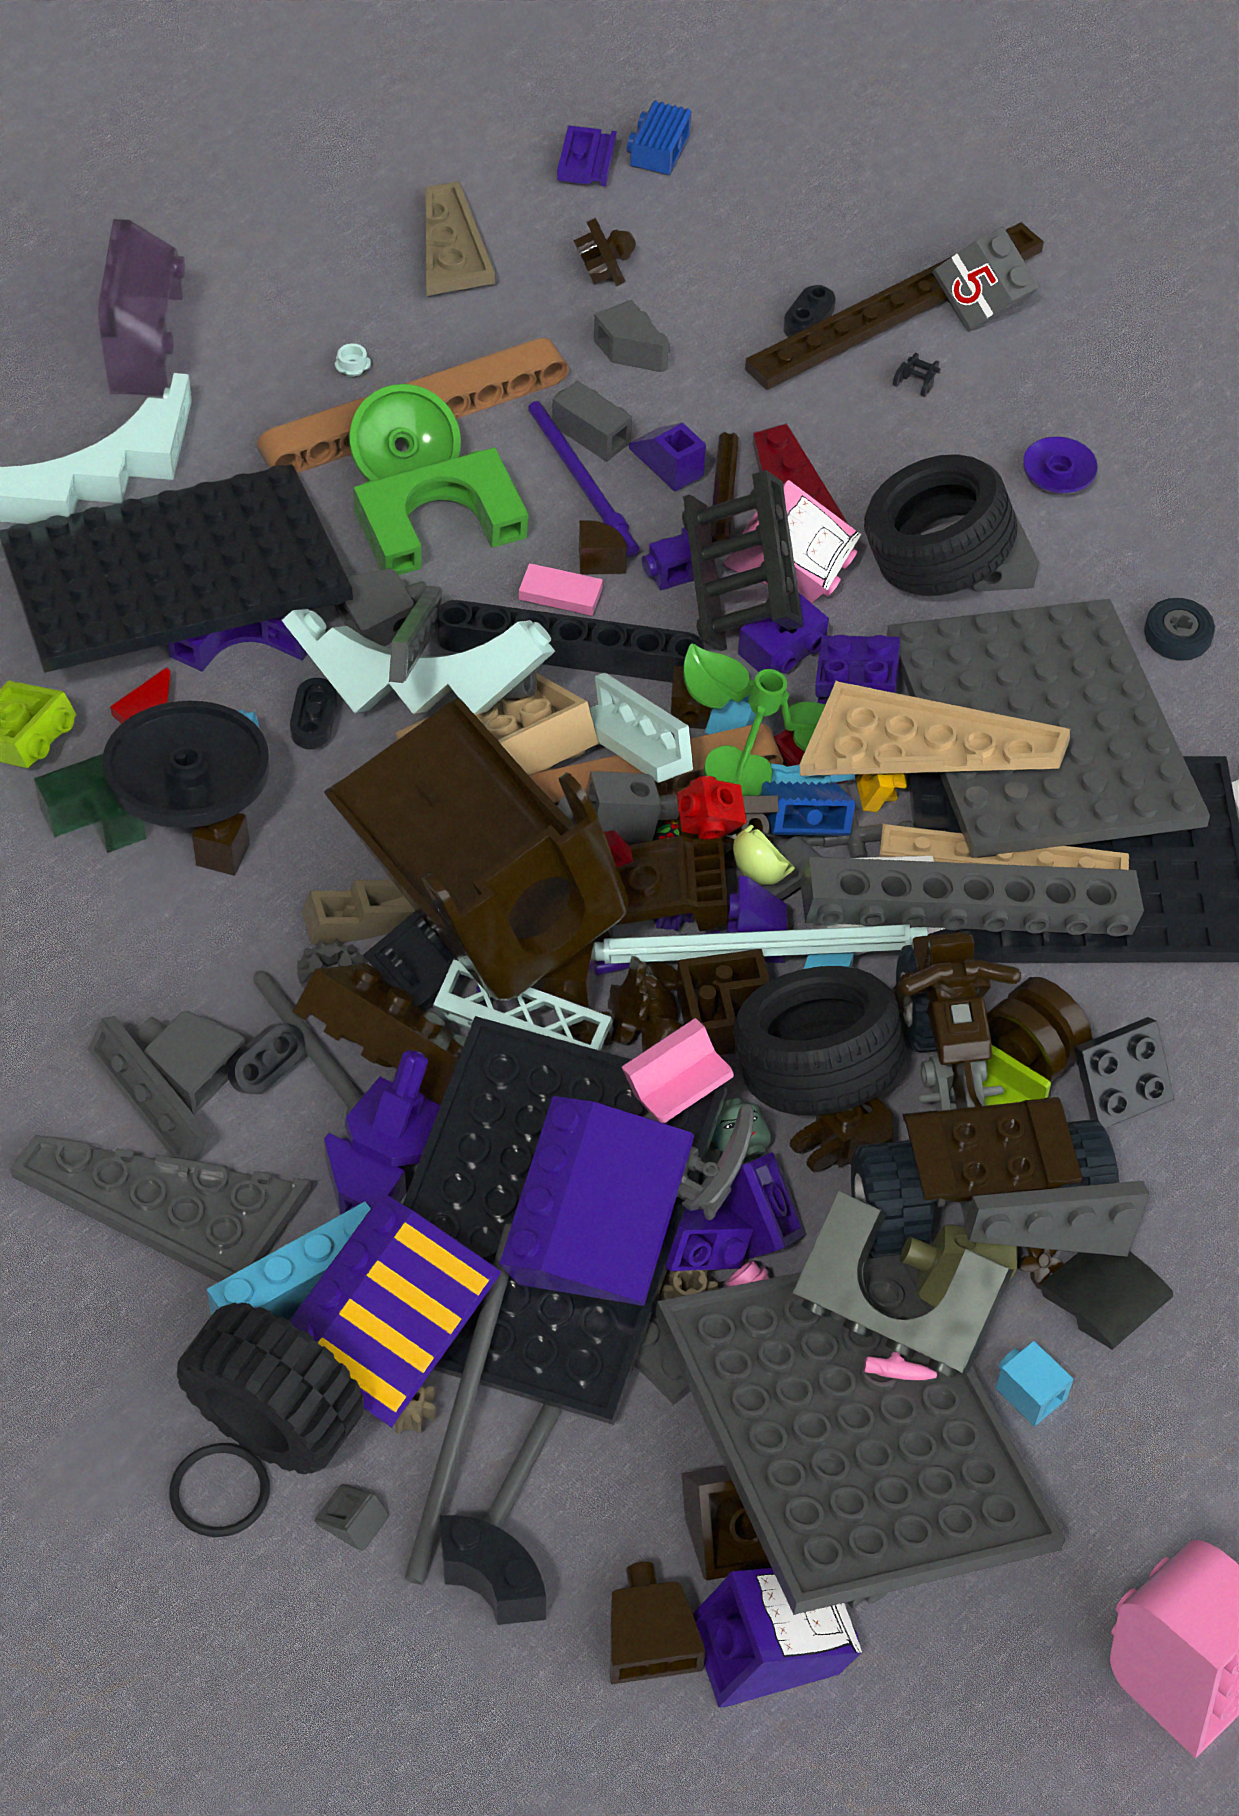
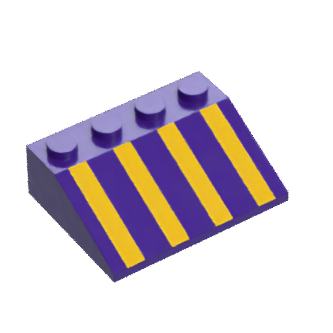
M382 1192L290 1319V1322L300 1331L304 1330L314 1337V1341L322 1347L325 1346L334 1354V1358L339 1363H343L350 1371V1377L355 1379L360 1386V1393L364 1397V1409L392 1428L501 1272L419 1214Z

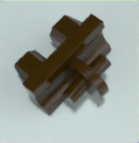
M596 218L586 222L591 232L575 239L574 243L583 262L601 254L584 263L594 285L610 277L613 278L616 286L626 282L616 259L628 260L636 246L633 235L628 231L613 230L606 240Z

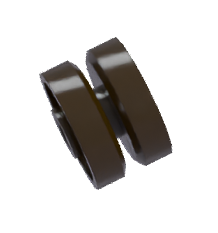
M1029 977L1011 991L1007 999H1003L987 1012L991 1044L1051 1083L1065 1071L1066 1066L1076 1061L1074 1047L1093 1039L1090 1024L1081 1007L1060 986L1042 977Z

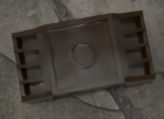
M678 836L629 845L633 862L617 867L628 896L627 914L615 925L688 913L694 914L699 931H706L728 924V901L722 837L706 840ZM613 926L593 941L604 942V939L613 938Z

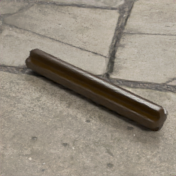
M723 432L719 435L712 506L732 500L734 496L739 437L734 432L730 434ZM732 516L711 522L712 543L730 538Z

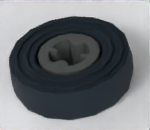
M1168 598L1157 602L1148 612L1144 626L1146 642L1153 651L1165 658L1177 661L1192 660L1202 656L1209 649L1215 631L1213 617L1208 610L1199 603L1185 598ZM1178 627L1183 628L1181 631L1176 630Z

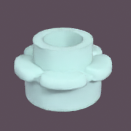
M346 344L338 350L337 361L335 362V368L338 372L348 377H357L363 371L369 369L371 362L367 358L365 348L361 345Z

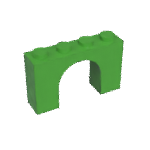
M495 447L482 451H473L465 456L447 461H438L433 465L412 471H403L391 477L367 481L362 485L353 487L354 513L380 569L390 568L395 570L398 575L421 569L422 546L408 517L417 507L430 501L449 500L469 508L477 517L492 548L527 538L529 515Z

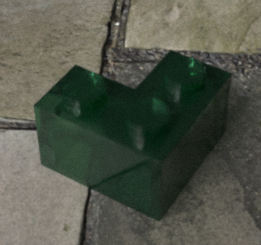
M103 754L34 778L39 806L54 838L93 824L107 853L146 839L143 821L124 811L108 793L103 775Z

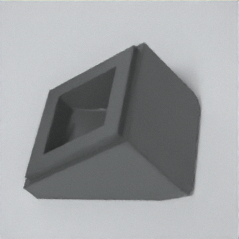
M341 1484L314 1521L318 1526L350 1546L363 1551L386 1522L389 1515L375 1494Z

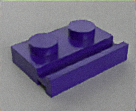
M568 125L557 169V180L590 185L592 181H599L601 186H606L615 150L617 131H611V134L601 133L602 129Z

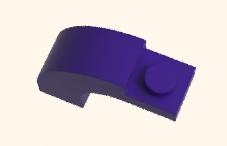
M286 616L168 643L169 656L201 672L219 652L237 643L257 642L266 644L301 661L304 660L308 653L282 622Z

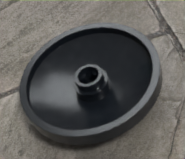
M205 701L168 702L138 712L124 721L112 733L106 743L102 756L104 781L108 793L116 804L130 815L142 821L175 828L205 826L236 815L259 796L269 776L268 745L257 725L248 717L232 708Z

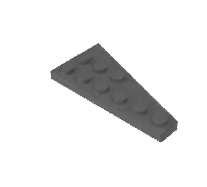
M35 1135L10 1168L13 1178L218 1282L262 1259L311 1190L310 1180L294 1178L293 1182L273 1179L270 1173L254 1171L253 1175L227 1171L225 1166L161 1155H157L156 1159L134 1156L131 1150L118 1148L116 1152L91 1149L88 1143Z

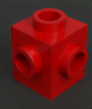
M702 776L694 779L690 786L676 794L682 832L697 834L702 839L711 840L723 838L747 823L740 784L718 781L713 776Z

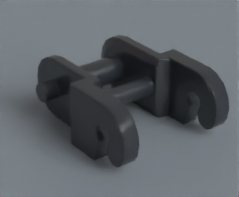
M915 352L912 357L908 358V363L902 362L894 375L892 385L897 387L899 382L901 383L903 379H907L912 374L925 379L920 396L926 397L927 393L933 388L935 374H939L941 369L938 368L939 361L935 360L933 364L920 360L919 353ZM916 366L924 370H927L928 372L924 374L922 372L914 370V368Z

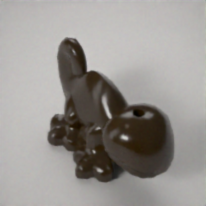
M631 956L628 975L621 986L611 985L610 997L607 1006L608 1009L612 1010V1014H614V1030L611 1036L613 1042L627 1044L631 1041L636 1031H641L643 1053L682 1027L676 1020L678 1007L673 994L670 992L676 990L677 970L664 962L657 961L646 964L640 961L638 957Z

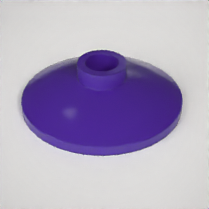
M1059 436L1047 437L1034 442L1026 450L1023 459V468L1028 478L1037 486L1056 493H1072L1086 488L1095 479L1098 468L1096 457L1087 446L1074 439Z

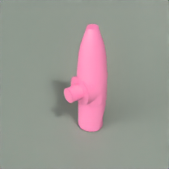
M893 1352L888 1359L867 1356L864 1362V1372L888 1378L919 1381L934 1379L937 1376L936 1371L926 1366L905 1361L898 1352Z

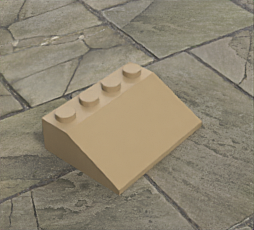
M536 673V691L531 698L500 699L487 712L475 714L528 775L548 771L553 765L566 759L577 758L583 755L586 749L599 744L588 702ZM429 717L395 732L397 740Z

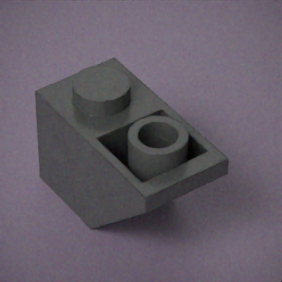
M632 300L594 314V342L612 363L657 372L667 370L670 343L665 334L660 333L654 327L648 314L645 311H641Z

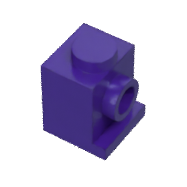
M685 527L681 528V535L650 543L649 554L642 556V566L646 576L654 579L660 591L694 581L689 537Z

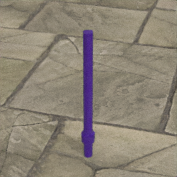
M532 402L528 407V411L602 518L603 523L612 526L623 536L627 546L628 557L636 555L639 551V546L629 533V525L622 514L614 511L541 402Z

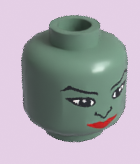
M734 1098L724 1102L712 1141L715 1149L720 1151L721 1158L734 1130L739 1109L745 1104L751 1105L754 1110L753 1130L748 1152L743 1161L744 1164L766 1155L765 1149L771 1142V1136L760 1107L753 1103H742L740 1098Z

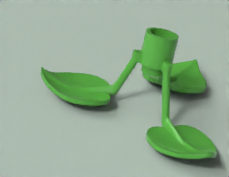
M693 643L688 648L684 661L683 676L689 694L697 702L710 708L719 709L726 706L730 699L735 702H741L749 695V705L756 714L743 752L730 745L719 746L713 749L705 760V776H713L718 781L740 784L743 796H761L762 784L766 780L769 783L771 782V764L766 758L750 753L763 717L774 714L781 706L785 729L794 731L793 740L795 744L803 751H806L825 704L805 701L788 707L789 693L786 691L787 680L780 672L773 669H764L756 675L755 680H750L747 669L737 660L724 654L704 650Z

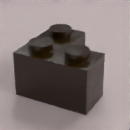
M762 949L678 960L676 992L684 1025L696 1018L705 1027L713 1048L718 1055L734 1053V1020L744 1001L755 990L770 981Z

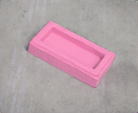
M529 563L519 588V600L593 616L603 589V579Z

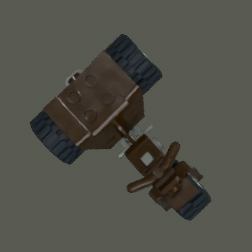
M963 932L914 937L912 945L903 946L898 957L896 985L891 990L897 999L905 1038L914 1052L937 1050L938 1054L937 1056H930L929 1061L921 1062L924 1087H932L933 1093L919 1095L918 1101L920 1103H936L937 1110L902 1114L903 1121L906 1123L909 1140L859 1145L855 1149L851 1163L852 1197L887 1212L869 1252L871 1258L901 1255L903 1246L909 1237L930 1244L934 1221L933 1203H935L936 1207L945 1206L946 1201L960 1202L965 1224L973 1196L1119 1183L1114 1149L1103 1125L1097 1119L1067 1122L1059 1097L985 1106V1097L1002 1094L1004 1089L1002 1086L983 1088L982 1081H986L987 1078L985 1061L990 1060L992 1056L991 1036L983 997L991 988L990 980L1016 984L1021 980V971L1012 966L973 960L974 941L970 934L965 935ZM950 1099L956 1100L958 1109H956L955 1103H950Z

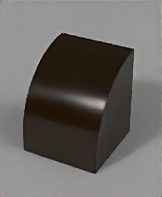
M579 520L580 574H626L627 546L619 531L603 522Z

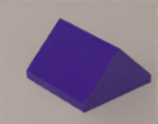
M768 1153L742 1164L741 1169L730 1186L731 1191L724 1200L726 1207L754 1228L745 1254L748 1260L785 1248L805 1236L806 1232L774 1153Z

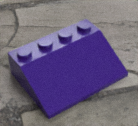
M553 1096L499 1264L519 1285L644 1306L693 1143L694 1135L692 1132L597 1102Z

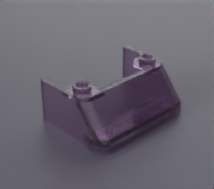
M130 219L113 220L99 299V328L109 394L163 396L164 389L168 388L165 366L167 354H173L174 346L173 332H167L166 329L167 309L169 300H182L183 298L181 278H184L185 259L184 256H178V251L175 247Z

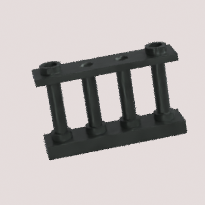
M767 470L752 474L754 489L751 490V494L707 507L706 504L690 494L683 496L685 511L682 512V521L689 537L699 619H697L696 623L697 631L703 642L719 651L727 649L724 631L771 618L789 631L803 627L783 481ZM749 510H757L759 525L756 526V530L712 543L709 523ZM758 545L762 546L764 561L760 567L717 579L714 559ZM766 581L769 591V598H767L766 603L722 616L719 595Z

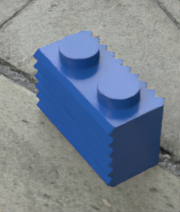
M655 100L652 102L648 112L642 111L637 126L638 132H631L627 143V153H631V166L670 175L690 135L691 110L689 108L684 109L682 106L679 108L676 105L671 106L669 103L665 105L663 101L658 103Z
M766 780L762 784L761 796L778 795L779 812L765 815L769 821V831L772 834L849 836L851 833L855 801L835 782L832 785L828 782L824 785L821 782L816 785L811 782L808 785L805 781L802 784L798 781L794 784L790 781L786 784L783 781L779 784L773 781L770 784Z

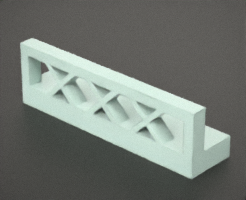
M607 673L595 676L598 705L589 709L600 744L644 774L651 775L658 783L693 770L688 725Z
M453 959L433 1004L441 1019L467 1029L471 1028L474 1017L477 1016L596 1050H601L612 1024V1017L531 987L517 997L520 1007L506 1013L494 1010L489 999L491 996L486 993L479 983L481 992L465 999L451 993L460 974L473 978L466 968L455 959ZM522 997L533 1001L525 1004ZM485 1000L488 1007L480 1005L478 1002ZM546 1005L556 1010L560 1021L542 1028L533 1024L529 1012ZM562 1012L571 1014L572 1016L564 1019ZM524 1014L527 1022L516 1017ZM583 1020L599 1025L591 1045L573 1039L568 1026ZM561 1029H564L566 1036L556 1032Z

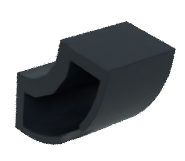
M457 1515L440 1516L441 1548L446 1585L465 1586L479 1593L492 1607L497 1625L546 1620V1592L541 1574L530 1554L515 1538L501 1528L480 1519Z

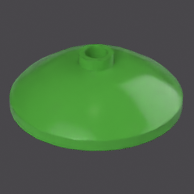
M395 384L373 392L358 407L349 429V447L359 472L367 481H376L397 475L403 471H412L433 465L438 461L458 458L461 436L454 414L440 397L416 385ZM395 441H404L407 445V450L403 452L397 450Z

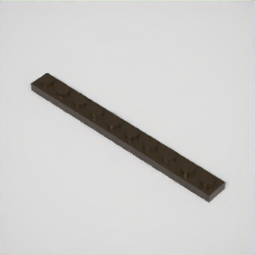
M1022 222L1006 229L1007 234L1024 261L1042 252L1044 241ZM948 259L746 358L745 370L768 390L938 305L948 298L932 271Z

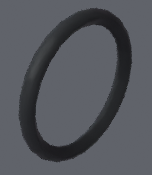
M228 1443L211 1444L189 1454L178 1465L169 1486V1500L178 1520L189 1530L209 1537L230 1536L251 1526L265 1509L270 1494V1480L267 1470L260 1459L251 1451ZM217 1453L233 1454L245 1459L253 1466L260 1481V1494L253 1510L244 1519L225 1527H210L194 1521L186 1514L179 1499L180 1483L187 1469L199 1459Z

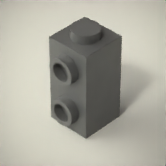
M578 380L567 389L559 391L553 398L552 420L558 429L607 462L631 443L632 416L623 408L617 407L602 397L597 391L588 388Z

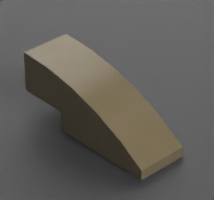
M354 880L350 890L310 891L303 907L302 915L310 943L314 945L318 944L319 940L327 944L334 943L337 938L340 942H349L386 935L415 910L392 880Z

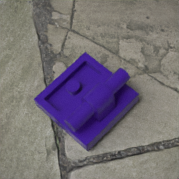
M884 635L822 636L815 682L818 703L826 705L836 681L896 693L900 637H886Z

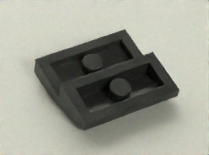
M1130 1251L1128 1257L1078 1252L1040 1284L1044 1298L1076 1316L1080 1331L1112 1350L1173 1297L1172 1289L1150 1267Z

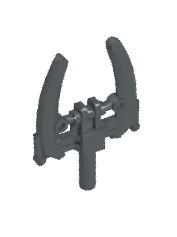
M745 1104L739 1109L734 1130L717 1164L714 1162H702L701 1158L698 1157L699 1150L693 1146L690 1149L677 1197L685 1200L682 1202V1205L690 1211L703 1210L705 1218L708 1220L715 1218L716 1212L730 1193V1186L741 1169L748 1152L754 1121V1110L751 1105ZM650 1112L644 1116V1118L657 1121ZM689 1170H697L704 1174L705 1181L702 1185L688 1179L687 1173Z

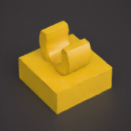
M904 773L859 774L856 778L862 809L869 812H878L885 801H896L898 797L895 787L906 788L907 786Z

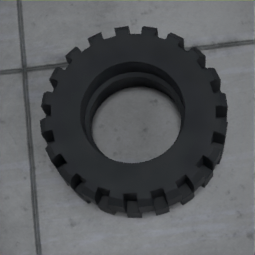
M234 1302L215 1310L178 1361V1384L181 1390L187 1393L186 1397L191 1404L199 1408L200 1414L208 1421L213 1422L225 1436L231 1437L238 1442L239 1446L260 1456V1459L270 1464L275 1463L281 1469L289 1472L295 1470L298 1474H312L326 1468L362 1417L364 1410V1397L360 1393L358 1382L350 1377V1371L343 1363H339L334 1358V1354L325 1346L319 1345L313 1340L314 1337L304 1330L300 1331L294 1327L292 1322L281 1316L278 1318L264 1308H253L248 1303L242 1302L237 1304Z

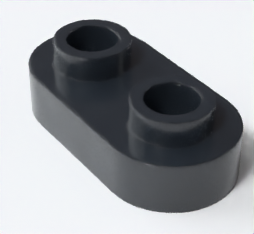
M813 285L805 288L785 314L784 333L790 337L831 317L834 313L836 301L834 292L822 285Z
M310 678L302 682L297 689L290 720V731L293 742L302 748L315 749L327 743L331 736L337 707V693L329 680Z
M289 1023L272 1024L265 1028L231 1059L228 1066V1079L232 1087L244 1094H258L267 1090L303 1056L305 1039L302 1032L296 1026ZM277 1038L282 1042L280 1052H277L274 1048V1042ZM246 1065H249L251 1068V1076L248 1080L243 1074Z

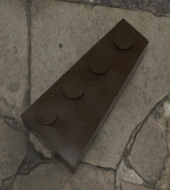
M359 963L358 965L316 968L292 1012L304 1020H307L311 1015L327 1024L323 1032L337 1041L344 1038L359 1044L364 1048L361 1056L373 1064L376 1063L389 1068L395 1067L398 1070L402 1055L406 1050L423 1053L424 1057L428 1060V1064L418 1092L441 1105L466 1038L454 1035L446 1029L444 1021L432 1012L421 1010L412 1003L413 998L409 993L400 988L391 987L380 978L381 973L368 964Z

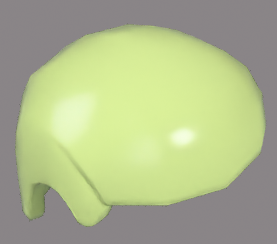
M749 825L734 840L733 850L736 865L744 876H748L759 885H774L794 871L795 867L773 846L760 830L754 829L751 831L754 826Z

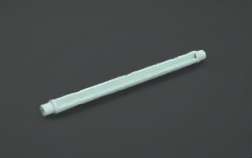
M910 924L608 938L604 939V942L594 943L596 961H605V964L630 963L631 956H636L643 962L675 961L762 949L763 956L901 950L906 945H912L914 937L928 936L927 927H910Z

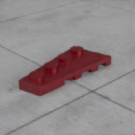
M787 423L753 433V447L759 472L767 470L783 481V484L787 480L791 481L848 524Z

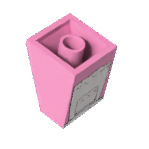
M787 480L783 484L798 592L809 602L813 603L822 594L828 597L835 590L841 580L837 573L840 568L845 569L856 556L858 551L853 547L861 534L791 481ZM757 510L742 534L756 530V526L759 525ZM761 545L729 554L723 564L739 573L760 567L764 561L763 548Z

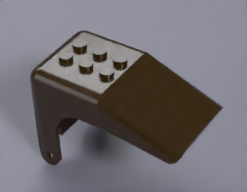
M453 698L424 722L350 775L324 791L327 798L414 910L486 993L498 1001H510L521 995L618 923L627 914V893L598 816L582 786L568 772L558 778L577 823L576 825L530 778L460 698Z

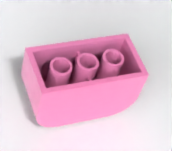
M1191 1540L1171 1559L1168 1557L1162 1559L1150 1573L1149 1580L1138 1590L1135 1588L1129 1590L1117 1604L1115 1609L1118 1613L1117 1621L1111 1631L1114 1637L1110 1653V1665L1120 1686L1193 1757L1197 1758L1239 1716V1564L1214 1545L1201 1540Z

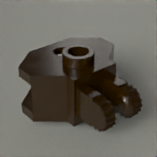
M875 1097L848 1110L816 1115L815 1122L797 1132L790 1140L789 1146L797 1154L805 1152L806 1149H810L817 1144L821 1146V1148H817L807 1158L806 1165L814 1173L833 1163H836L839 1167L845 1164L851 1165L857 1146L892 1142V1113ZM862 1105L870 1106L872 1112L868 1113Z

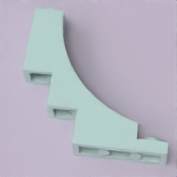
M174 373L171 387L164 389L163 399L147 398L140 409L124 425L94 445L68 456L43 463L0 467V522L30 524L47 520L55 515L69 517V514H74L77 500L121 503L123 502L129 476L173 480L192 402L189 374Z
M308 609L292 610L282 620L354 713L369 711L393 689L413 714L427 712L452 689L474 714L485 713L555 652L549 644L551 641L550 635L539 623H533L531 620L520 621L498 637L466 652L448 656H420L404 683L389 682L390 648L381 646L363 637L348 626L332 627L326 632L325 629L327 627L323 619L317 613Z

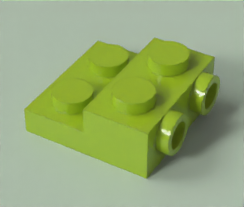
M9 680L0 688L1 763L29 768L38 759H43L47 756L50 744L57 737L72 729L74 718L77 714L64 691Z

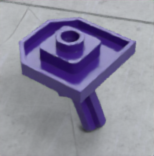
M406 1050L402 1055L394 1082L379 1077L347 1114L345 1128L352 1149L389 1167L419 1163L441 1106L424 1098V1094L418 1092L428 1064V1060L424 1057L423 1053Z

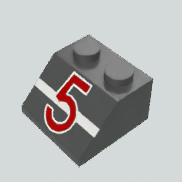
M1004 227L974 241L932 271L968 332L1022 305L1040 288Z

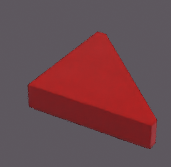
M166 667L110 706L111 715L122 724L140 711L159 704L168 703L170 683L172 681L170 670Z

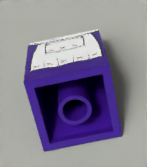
M772 1568L732 1571L693 1613L706 1652L704 1666L718 1708L728 1707L839 1675L862 1653L858 1634L852 1626L844 1603L793 1615Z

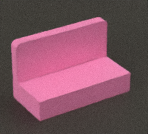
M696 1018L622 1066L635 1097L660 1123L667 1122L734 1076L731 1067L715 1052L705 1027Z

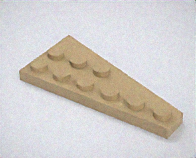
M836 681L800 762V776L1059 769L1070 740V729Z

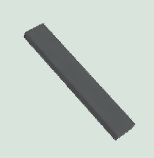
M426 587L392 640L389 682L404 683L436 631L438 627L437 610L442 602L441 587Z

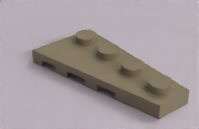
M459 181L425 187L426 296L495 284V272Z

